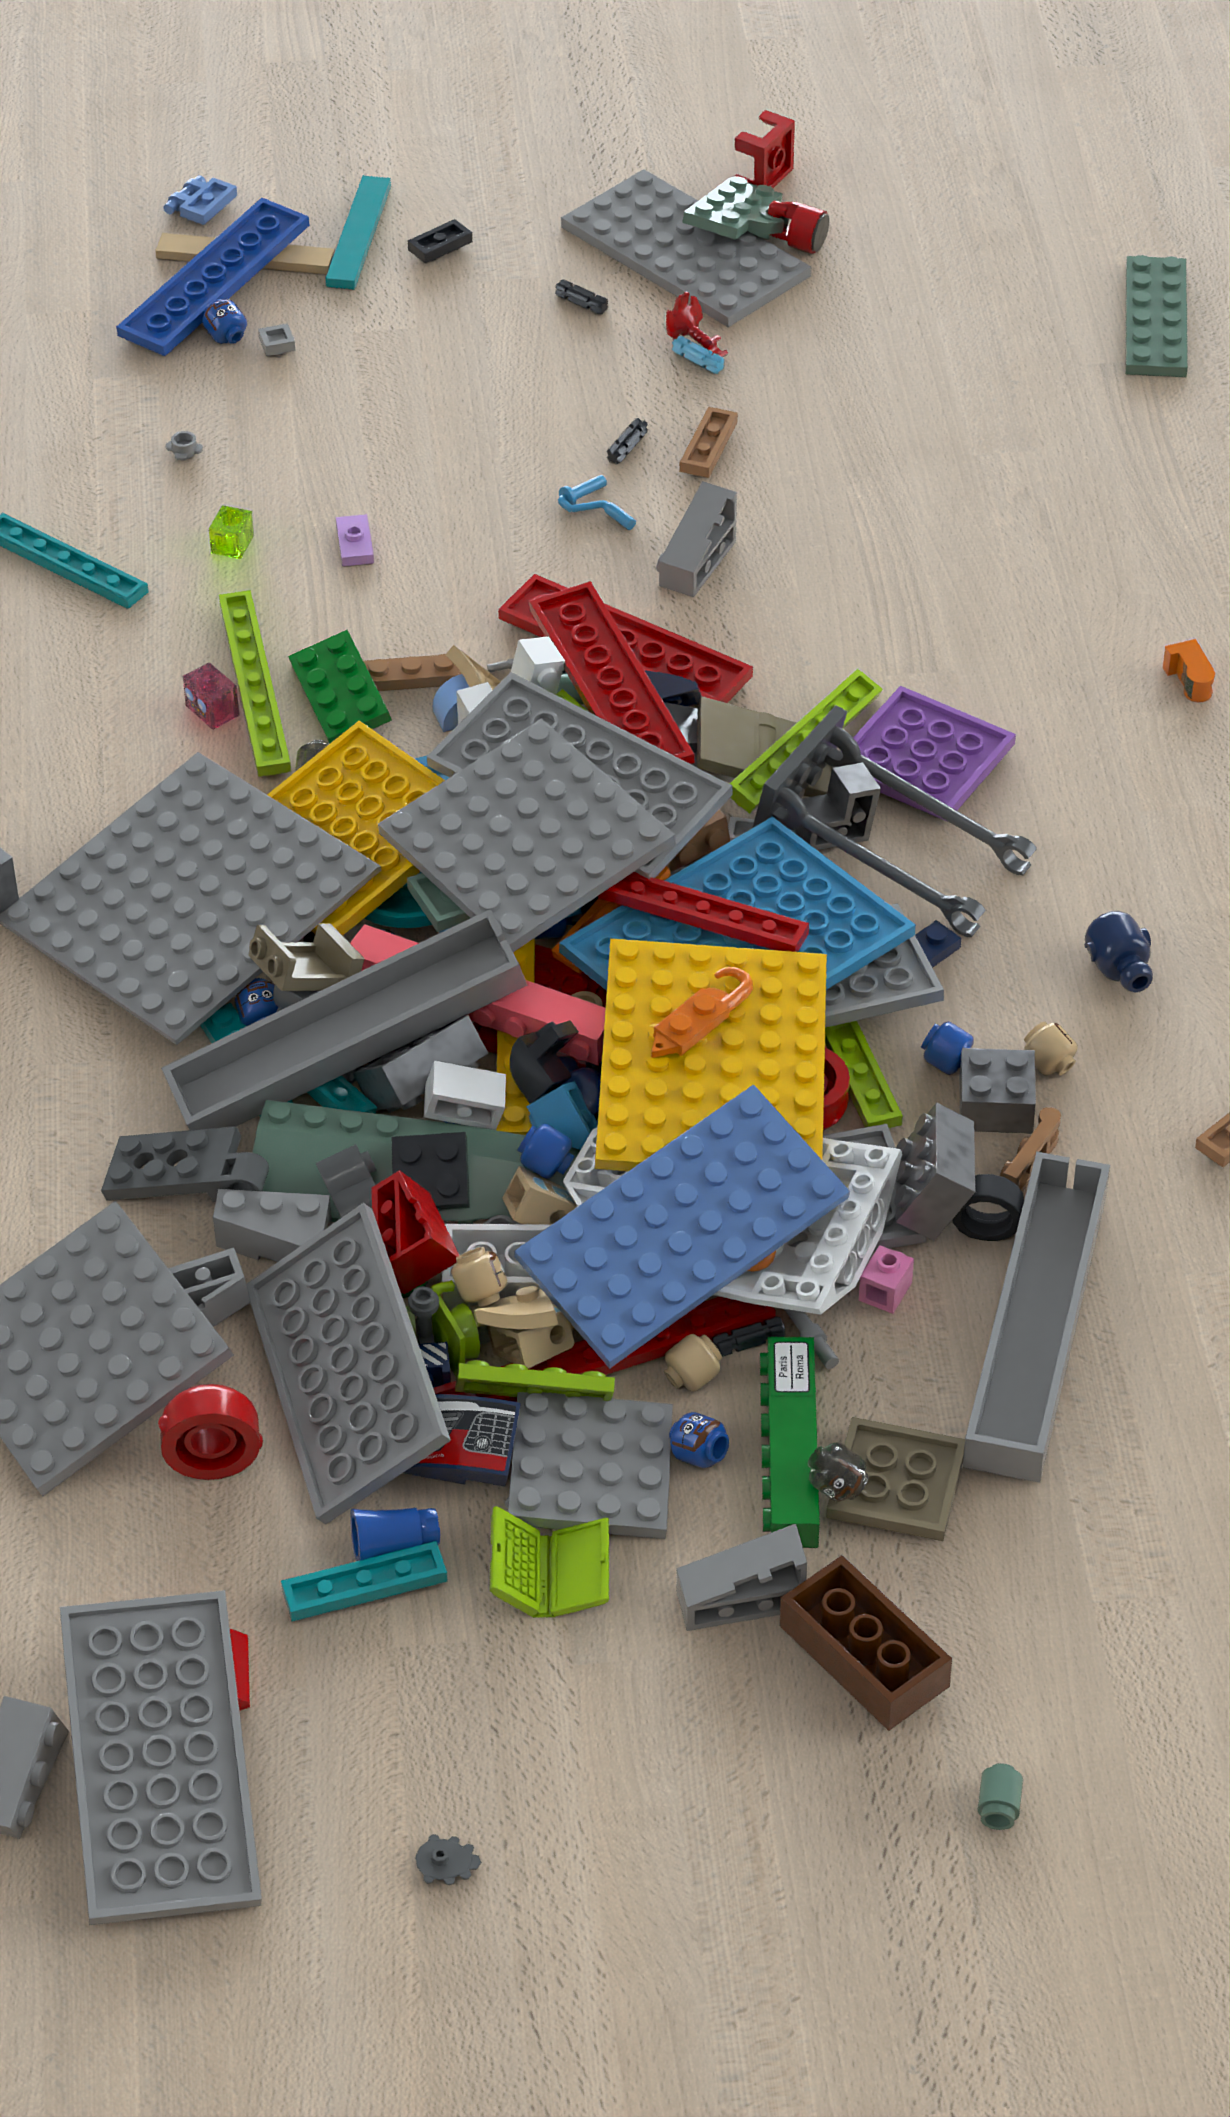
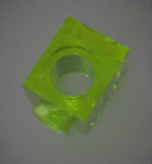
M222 505L209 527L212 554L241 559L254 537L252 511Z

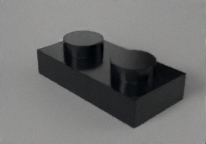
M453 219L409 239L408 250L426 264L472 243L473 235L469 229L456 219Z

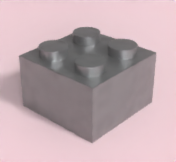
M962 1048L959 1076L960 1115L974 1121V1132L1033 1133L1036 1107L1035 1050Z

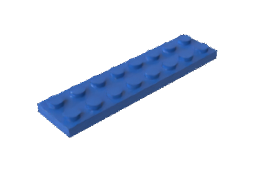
M261 197L116 326L117 335L166 356L203 322L204 310L209 303L216 299L228 300L310 226L309 216Z

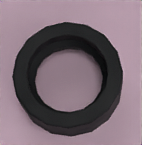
M993 1174L975 1175V1193L952 1219L953 1224L961 1233L977 1240L1000 1241L1010 1238L1017 1232L1024 1204L1023 1192L1017 1184L1007 1178ZM978 1202H989L1000 1205L1007 1211L984 1213L973 1209L969 1205Z

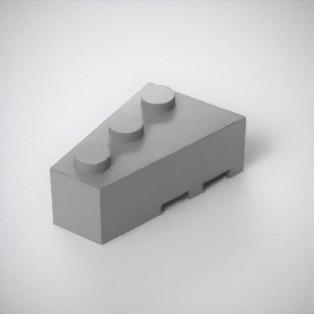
M702 481L666 550L658 559L656 570L659 572V586L691 597L697 594L736 542L737 492Z
M218 1189L213 1213L216 1247L225 1250L234 1248L236 1253L256 1260L264 1257L279 1262L332 1225L330 1195Z
M234 1248L168 1268L213 1327L251 1303L245 1277Z
M796 1524L677 1568L676 1593L686 1630L691 1631L780 1615L781 1597L807 1580V1560Z
M7 1696L3 1697L0 1706V1834L20 1839L24 1828H27L32 1821L34 1806L69 1730L51 1707Z

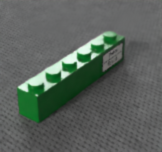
M768 1337L767 1353H760V1376H767V1383H760V1406H768V1413H761V1437H768L769 1444L761 1445V1467L769 1468V1476H762V1500H770V1508H763V1532L772 1533L796 1524L803 1548H819L820 1516L814 1337Z

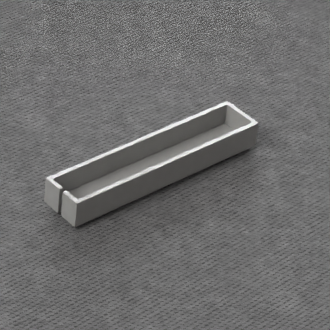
M489 909L178 1059L161 1069L190 1130L234 1127L261 1115L266 1100L288 1102L527 986V982L492 910Z
M1036 1151L965 1437L963 1468L1041 1482L1107 1196L1110 1165L1077 1159L1073 1189L1066 1188L1070 1157Z

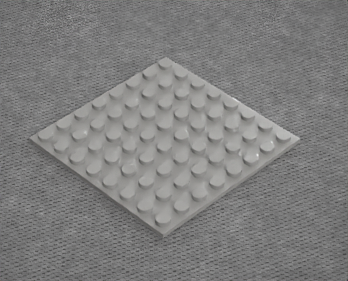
M197 752L15 903L0 914V924L178 1045L263 972L248 956L249 944L254 937L257 925H265L281 943L298 942L381 871V867Z

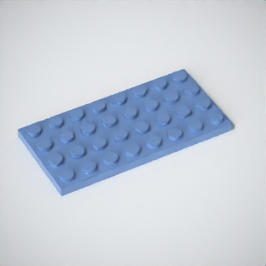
M753 1084L514 1251V1257L610 1369L847 1200L850 1191Z

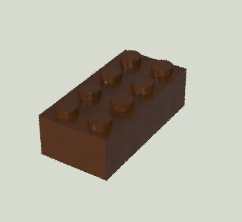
M843 1555L781 1597L780 1627L888 1731L950 1687L952 1657Z

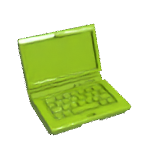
M493 1507V1514L491 1515L492 1561L490 1562V1592L533 1618L556 1617L600 1606L609 1601V1518H602L552 1531V1536L540 1535V1530L500 1507Z

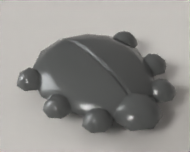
M432 1834L429 1836L428 1841L419 1847L415 1856L417 1868L424 1874V1881L427 1884L432 1883L436 1879L444 1880L446 1885H452L455 1882V1877L459 1875L463 1880H468L471 1877L470 1870H477L482 1863L478 1855L472 1854L475 1849L472 1844L461 1846L459 1844L460 1839L457 1836H452L446 1840L439 1839L438 1835Z

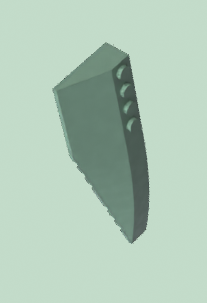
M272 1100L265 1101L257 1126L253 1153L262 1156L269 1164V1172L263 1191L330 1195L316 1163L356 1144L360 1153L368 1151L377 1170L370 1173L376 1185L393 1175L391 1137L466 1132L470 1208L438 1210L443 1222L458 1221V1224H473V1222L479 1219H490L497 1215H505L512 1219L502 1197L519 1166L531 1171L521 1164L520 1156L522 1153L517 1151L525 1135L445 1122ZM571 1147L569 1153L575 1157L564 1175L556 1172L548 1180L565 1188L563 1180L580 1150ZM330 1196L332 1222L335 1223L341 1217Z

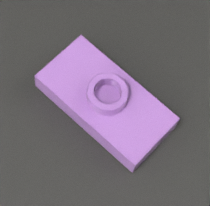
M367 514L336 517L342 566L374 563Z

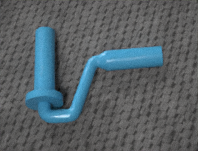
M603 475L594 477L573 488L563 486L559 489L558 503L568 512L604 508L606 514L627 530L633 529L636 525V520L612 502L600 500L576 504L577 499L607 485L606 478Z

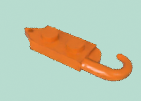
M726 967L715 972V978L719 979L724 976L735 977L740 981V985L730 994L715 988H701L654 1027L653 1037L655 1039L651 1057L655 1058L673 1053L682 1056L727 1019L729 1013L748 998L753 990V981L750 975L737 967Z

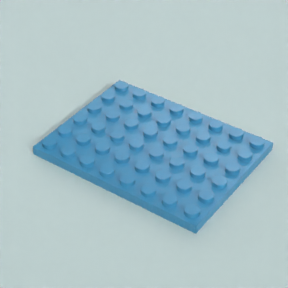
M774 817L767 819L664 880L809 923V934L798 952L827 954L826 990L915 935L916 924ZM623 905L559 942V953L606 991L610 938L772 950Z

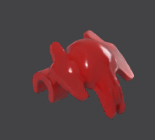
M684 292L682 295H679L675 300L673 310L666 311L667 335L672 337L673 340L677 339L680 335H689L704 348L721 357H725L728 351H721L717 346V341L721 339L720 335L710 337L698 328L699 322L703 319V313L697 297L691 296V303L688 305L690 293Z

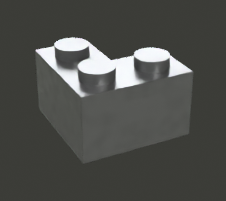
M862 762L832 768L827 794L802 798L807 808V814L858 843L869 840L881 788ZM804 827L795 830L796 835L816 850L836 847Z

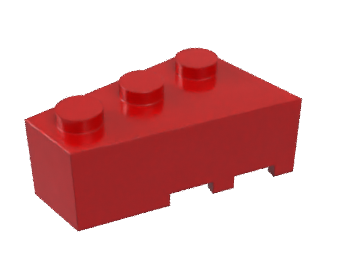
M400 1170L371 1187L372 1210L401 1293L406 1294L457 1263L456 1257L459 1256V1253L430 1193Z

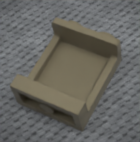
M318 924L313 942L281 943L265 925H257L254 937L249 944L248 954L281 991H321L361 972L365 959L332 924Z

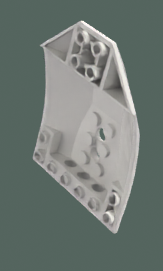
M597 1128L591 1131L563 1180L566 1190L577 1207L628 1172L595 1169ZM823 1138L822 1161L850 1191L849 1198L776 1250L774 1261L767 1268L761 1271L744 1272L714 1295L757 1305L820 1315L856 1287L882 1235L902 1157L901 1149ZM804 1241L799 1243L796 1247L791 1246L795 1242Z

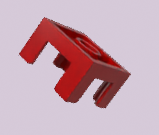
M764 110L759 115V120L774 128L763 138L744 131L735 137V150L754 157V180L736 174L734 177H742L747 180V183L757 186L767 185L774 188L794 169L795 120Z

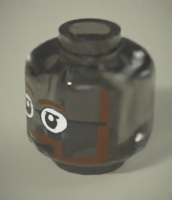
M840 1442L831 1443L825 1448L822 1446L818 1447L808 1460V1466L810 1467L809 1482L833 1501H844L847 1498L853 1500L861 1493L868 1481L866 1462L861 1456Z

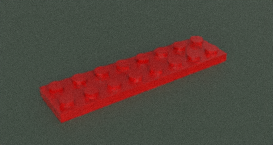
M534 574L498 609V617L502 621L539 637H545L530 611L529 601L567 589V587ZM605 604L644 671L663 672L697 683L702 697L728 703L753 677V666Z
M591 581L529 601L532 615L545 637L551 639L565 660L563 668L590 713L689 764L695 763L694 752Z

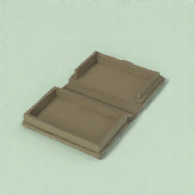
M701 696L697 708V768L736 778L797 722L775 717L766 712H757ZM827 764L817 783L813 787L808 785L803 796L813 797L827 794L833 767Z

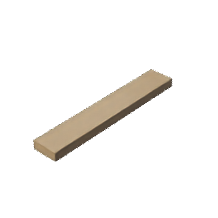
M162 233L155 250L156 259L189 262L209 245L215 237ZM289 244L262 269L327 275L335 249Z

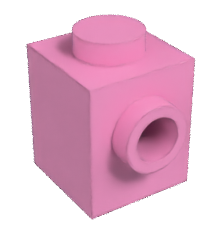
M879 1245L860 1277L859 1301L893 1314L912 1284L914 1258Z

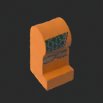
M1192 639L1166 645L1163 669L1167 676L1174 674L1178 676L1184 686V695L1187 699L1193 702L1209 700L1213 693L1212 684L1215 678V671L1197 640Z

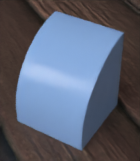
M462 674L446 681L438 689L433 699V713L443 732L453 730L458 725L457 691L469 687Z

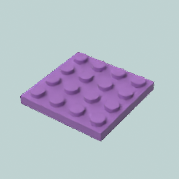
M899 686L853 738L859 745L861 755L957 811L1015 745L1016 734L903 686ZM875 779L881 788L880 793L945 820Z

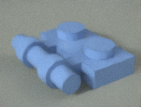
M198 175L195 179L191 178L184 183L183 189L180 192H174L168 198V202L163 208L169 215L175 211H180L181 217L205 225L237 197V186L216 178H211L206 183V179Z

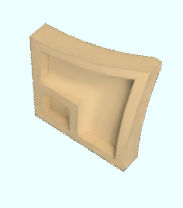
M455 645L446 653V656L460 670L469 687L488 682L493 690L501 682Z
M536 1286L521 1288L516 1291V1295L501 1298L483 1307H479L478 1304L470 1306L477 1327L488 1325L506 1329H535L558 1325L556 1312L550 1298L541 1288L538 1289Z

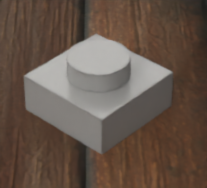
M288 323L258 329L259 340L266 356L296 351L295 340Z

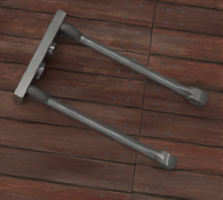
M835 705L764 783L752 828L771 817H774L790 830L804 827L935 905L942 911L956 932L965 937H972L980 928V925L966 919L961 911L968 914L973 921H978L986 911L982 904L970 897L961 898L956 895H943L807 814V808L802 800L806 787L808 785L813 787L817 783L827 764L834 768L863 762L873 778L989 845L1003 866L1011 873L1024 875L1031 866L1029 861L1019 859L1012 850L1019 852L1025 859H1029L1037 850L1036 846L1029 839L1022 836L995 834L861 755L856 740L842 729L847 711Z

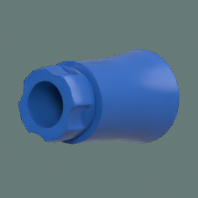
M416 1507L395 1510L351 1509V1538L356 1561L437 1541L438 1546L440 1544V1527L435 1508L417 1510Z

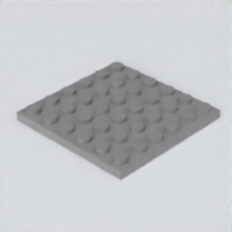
M543 719L535 722L378 823L379 834L470 918L491 909L513 952L676 844L675 834Z
M116 1201L0 1284V1438L42 1496L165 1407L177 1394L192 1387L234 1356L221 1336Z

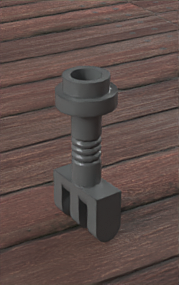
M418 1287L411 1293L408 1299L410 1312L417 1316L415 1323L418 1344L435 1343L432 1315L439 1309V1297L429 1287Z

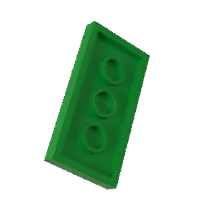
M348 629L288 656L329 744L359 720L371 729L392 721L389 711Z

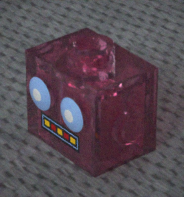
M210 662L182 676L186 707L212 730L240 716L237 686Z

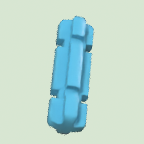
M678 336L677 339L673 340L672 350L676 354L684 355V358L703 368L706 367V370L714 374H718L720 370H723L725 361L723 357L695 342H691L684 336Z

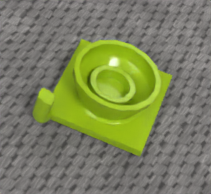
M451 1280L437 1283L430 1287L439 1297V1309L432 1315L435 1343H448L450 1368L454 1375L457 1376L459 1363L465 1364V1359L478 1358L480 1340L477 1325L469 1307L461 1303L449 1311L440 1296L443 1292L454 1291L455 1285Z

